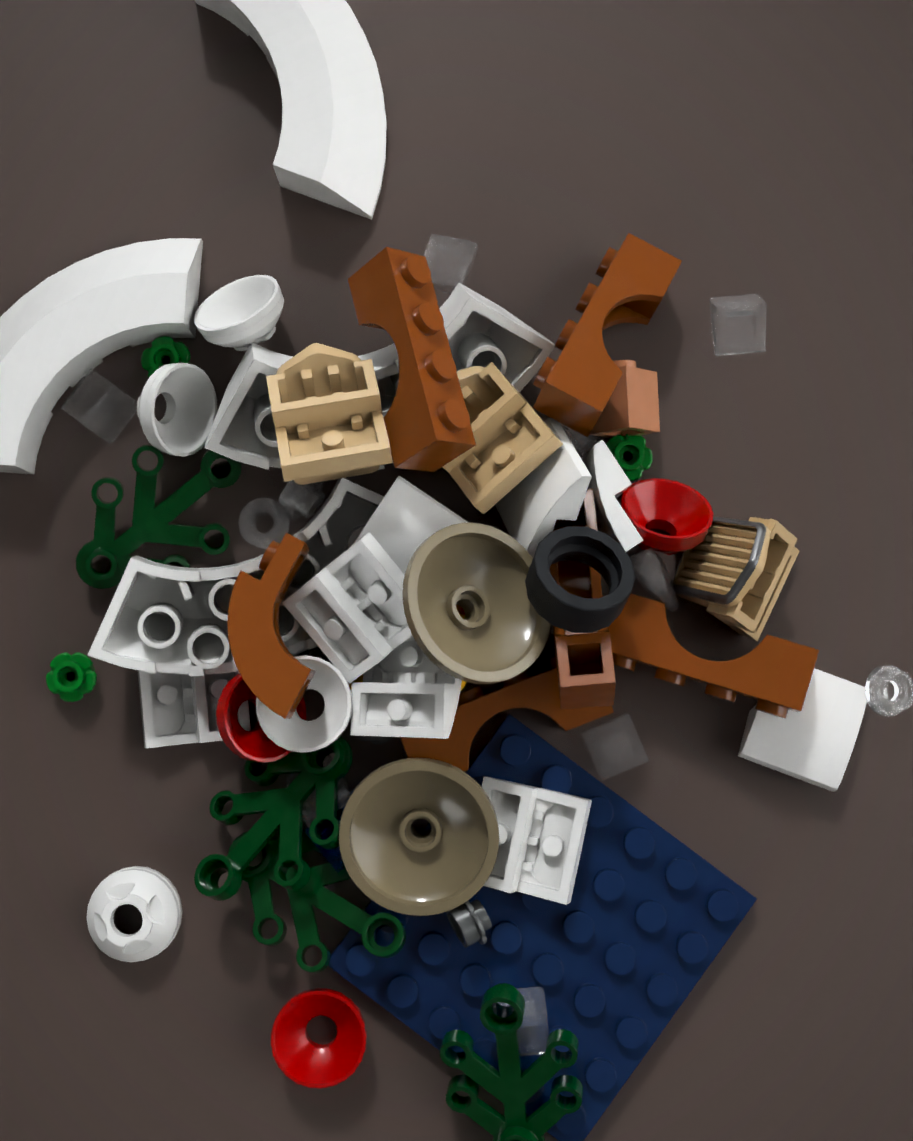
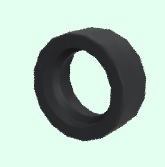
M567 526L550 532L538 544L525 584L529 601L536 612L550 624L572 633H593L610 626L621 614L631 594L635 573L632 560L624 548L606 533L589 527ZM560 561H577L586 564L602 575L608 584L609 594L599 599L582 598L570 594L556 583L550 573V566Z

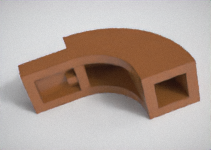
M285 533L280 543L273 540L266 549L259 564V569L265 571L260 580L240 571L231 593L227 621L231 653L243 680L263 704L284 719L292 718L316 672L299 662L289 652L280 633L279 613L282 601L310 550L304 541L288 533Z

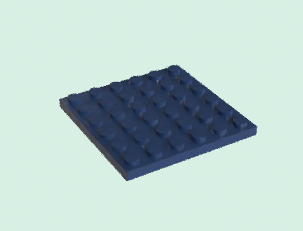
M508 714L465 773L471 776L480 786H482L483 777H491L592 800L571 903L565 905L517 891L508 893L483 886L469 899V902L476 899L481 902L490 918L492 927L485 931L487 938L485 944L481 945L479 942H476L465 948L454 933L446 912L429 916L406 915L388 910L371 900L363 911L372 916L377 913H389L403 924L406 932L403 948L393 957L379 958L371 954L364 947L362 935L350 928L330 955L328 966L438 1050L441 1049L443 1037L447 1032L451 1030L465 1031L473 1039V1052L498 1071L496 1037L493 1032L483 1026L480 1020L481 1004L485 992L497 984L507 983L517 988L525 1000L523 1022L517 1030L522 1073L546 1051L547 1038L551 1032L558 1029L571 1031L579 1042L576 1062L571 1067L560 1069L525 1102L527 1117L550 1099L552 1082L556 1077L572 1075L582 1083V1105L576 1112L566 1113L547 1132L558 1141H584L757 898L527 726ZM429 822L424 827L422 832H426L431 829V824ZM382 927L378 930L376 941L379 946L385 947L393 942L395 936L391 927ZM497 1002L501 1006H510L507 1003ZM562 1045L554 1047L556 1050L560 1052H567L570 1050L568 1047ZM450 1046V1049L455 1052L464 1051L459 1046ZM560 1092L565 1097L574 1096L571 1092Z

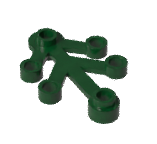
M152 445L139 447L132 456V465L137 472L132 526L115 539L116 506L124 497V488L116 478L103 477L93 485L91 491L92 499L96 504L94 539L83 545L77 554L76 570L79 577L93 588L107 589L114 587L121 581L130 558L133 557L130 554L145 542L201 547L206 553L211 555L223 553L228 548L230 542L229 532L223 525L210 523L200 527L169 523L213 487L226 488L233 485L240 477L241 462L211 450L207 451L201 461V471L155 507L157 474L163 467L164 457L162 452ZM152 451L158 458V465L152 470L143 469L138 463V457L141 452ZM216 459H226L230 463L231 471L227 476L217 477L212 473L211 465ZM104 483L114 485L118 491L116 500L112 502L103 501L98 494L99 487ZM210 530H218L224 535V542L219 547H210L204 540L206 533ZM98 555L108 557L112 563L111 569L105 573L97 572L92 565L93 558ZM170 555L164 560L145 558L167 565L171 562H179L184 567L190 568L187 559L181 555Z
M340 736L329 746L314 752H290L287 756L277 761L267 762V770L260 776H257V769L262 763L246 761L244 766L245 775L259 786L271 785L281 774H299L287 788L241 794L221 791L212 798L209 807L210 814L214 819L225 825L238 823L244 815L264 814L227 856L212 854L205 857L199 863L195 871L194 882L200 893L217 901H224L235 895L242 884L243 870L279 829V860L275 864L273 872L276 882L292 891L300 890L308 883L310 867L302 860L303 802L316 788V818L310 825V837L314 843L324 849L332 850L339 847L340 820L337 819L338 781L349 771L353 757L352 749L344 738ZM335 753L331 763L323 767L325 757ZM229 801H233L231 811L223 815L224 805ZM333 824L334 830L332 835L328 839L322 840L321 834L323 829L327 825ZM297 864V875L292 880L287 881V870L292 865ZM228 872L226 882L219 888L218 882L221 875Z
M329 824L323 830H331L333 832L334 826ZM309 831L302 832V854L315 850L319 854L330 855L339 848L337 847L332 850L324 849L312 841ZM247 832L239 835L233 841L229 848L228 854L246 835ZM271 838L262 849L263 860L259 865L254 867L248 865L242 872V880L248 882L256 919L252 928L253 935L259 943L266 946L278 945L284 940L287 933L285 921L275 914L270 879L276 882L273 872L275 864L279 860L280 838L276 840ZM342 859L311 867L309 881L302 889L296 891L287 889L299 943L296 960L300 968L309 973L323 971L330 962V951L320 941L313 906L361 934L364 947L371 954L379 958L395 956L405 944V928L395 916L389 913H377L372 916L324 887L351 879ZM290 867L287 870V881L295 878L298 872L296 869ZM268 920H275L278 924L277 934L271 939H265L261 932L263 924ZM382 927H391L395 935L393 942L385 947L379 946L376 941L378 930ZM317 946L321 949L322 959L318 965L310 967L305 962V953L309 948Z
M507 983L497 984L488 989L483 996L480 1009V1020L483 1026L493 1032L496 1037L499 1071L473 1052L474 1042L468 1033L462 1030L447 1032L443 1037L440 1049L441 1060L447 1066L458 1068L466 1075H456L449 1081L446 1103L453 1111L466 1114L493 1135V1141H545L544 1134L566 1113H574L581 1107L583 1096L582 1083L572 1075L556 1077L552 1082L550 1099L529 1117H527L525 1102L560 1069L571 1067L576 1062L579 1042L571 1031L558 1029L551 1032L547 1038L546 1051L522 1073L517 1030L523 1022L525 1000L517 988ZM497 1002L507 1003L510 1006H501ZM562 1045L568 1047L570 1050L567 1052H560L556 1050L554 1047ZM450 1046H459L464 1051L455 1052L450 1049ZM478 1084L503 1103L505 1116L478 1098ZM456 1091H464L468 1093L469 1096H460L456 1093ZM560 1092H571L574 1096L565 1097Z

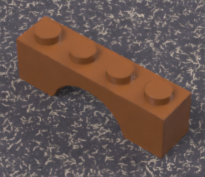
M630 233L627 234L618 251L609 247L596 271V275L603 278L599 286L589 282L575 309L583 315L578 323L568 319L554 346L562 351L557 361L547 357L535 378L533 385L540 388L541 391L533 409L589 437L623 374L605 349L602 331L621 323L648 325L682 260Z
M385 247L348 278V283L359 325L386 330L393 339L399 357V382L392 405L384 416L394 467L435 472L476 446L426 257Z
M593 488L587 489L577 520H556L553 531L567 526L589 527L598 530ZM560 561L550 566L549 570L552 577L568 593L582 598L599 599L603 597L601 575L592 567L577 561ZM552 625L561 710L614 705L616 679L611 637L608 628L606 627L593 633H572Z
M632 593L621 614L607 627L608 631H610L614 666L630 671L635 670L637 663L657 669L654 676L656 679L684 687L687 678L707 684L704 692L707 695L735 703L737 694L756 699V710L785 719L788 710L794 712L802 711L820 651L767 634L752 651L739 658L728 661L702 659L684 649L673 636L667 622L665 603Z
M554 656L547 659L550 669L531 676L527 668L519 675L501 682L503 687L483 694L481 686L460 693L454 723L448 739L400 738L408 758L440 760L462 771L469 770L470 747L477 731L489 718L497 713L513 708L534 709L549 716L562 730L568 731L614 713L612 706L561 710L556 657Z

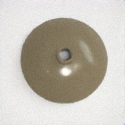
M473 522L447 526L428 537L416 549L405 571L402 591L403 607L411 634L431 662L445 673L465 682L494 684L519 675L539 657L549 635L551 624L536 612L527 596L525 580L533 558L517 540L507 533L489 525ZM456 605L461 606L464 610V619L459 615Z
M407 758L388 763L376 769L355 788L348 799L341 817L339 847L349 876L368 898L378 905L397 913L429 916L459 907L471 899L484 886L497 860L499 825L489 797L483 788L467 773L440 760ZM417 819H425L431 824V829L426 832H419L413 827L412 823Z

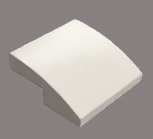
M548 418L544 422L563 445L495 504L510 536L517 540L529 552L532 558L538 544L550 532H553L556 520H577L592 477L562 425L552 418Z
M601 440L592 447L583 461L592 476L588 489L593 488L598 531L606 533L621 544L627 552L644 541L617 501V498L632 483L605 442Z
M398 476L353 544L370 532L405 575L412 555L428 537L447 526L469 522L401 476Z
M370 532L282 602L332 664L342 673L349 684L381 662L393 649L413 636L407 624L403 607L402 591L405 575Z
M411 636L393 649L385 659L363 674V682H352L353 707L350 735L448 739L457 711L462 680L445 673L431 662L420 649L414 637Z
M814 668L802 711L794 712L788 710L786 719L755 709L756 705L749 711L738 757L835 792L838 790L850 760L870 689Z
M138 670L144 748L222 741L216 717L218 700L228 682L240 672L204 674V676L190 677L189 675L153 674ZM247 700L239 707L237 716L241 727L249 731L251 727Z
M483 777L481 787L494 807L499 825L497 860L484 886L508 893L517 891L565 905L571 903L592 800L521 783Z

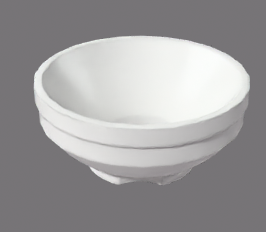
M268 275L244 277L223 286L206 298L195 312L194 323L207 342L234 348L236 351H246L251 342L259 344L270 339L275 333V325L282 313L284 297L277 280Z
M188 363L167 364L157 369L147 380L137 401V415L147 440L161 452L173 456L186 457L201 450L206 443L217 414V397L209 376L201 368ZM159 394H162L166 400L167 407L164 417L158 421L154 415L155 400Z
M307 655L294 656L299 662L316 671L306 690H316L323 696L325 703L323 713L315 720L306 721L295 710L291 719H284L269 709L258 698H256V713L261 728L275 744L289 751L300 753L314 752L332 744L345 731L351 719L353 707L352 692L345 677L330 662L319 657Z
M132 866L115 871L100 882L89 901L86 918L92 940L102 952L119 961L138 962L158 955L171 944L180 928L183 911L177 889L166 876L149 867ZM130 904L138 908L143 920L141 929L138 932L124 934L116 928L113 918L118 906Z

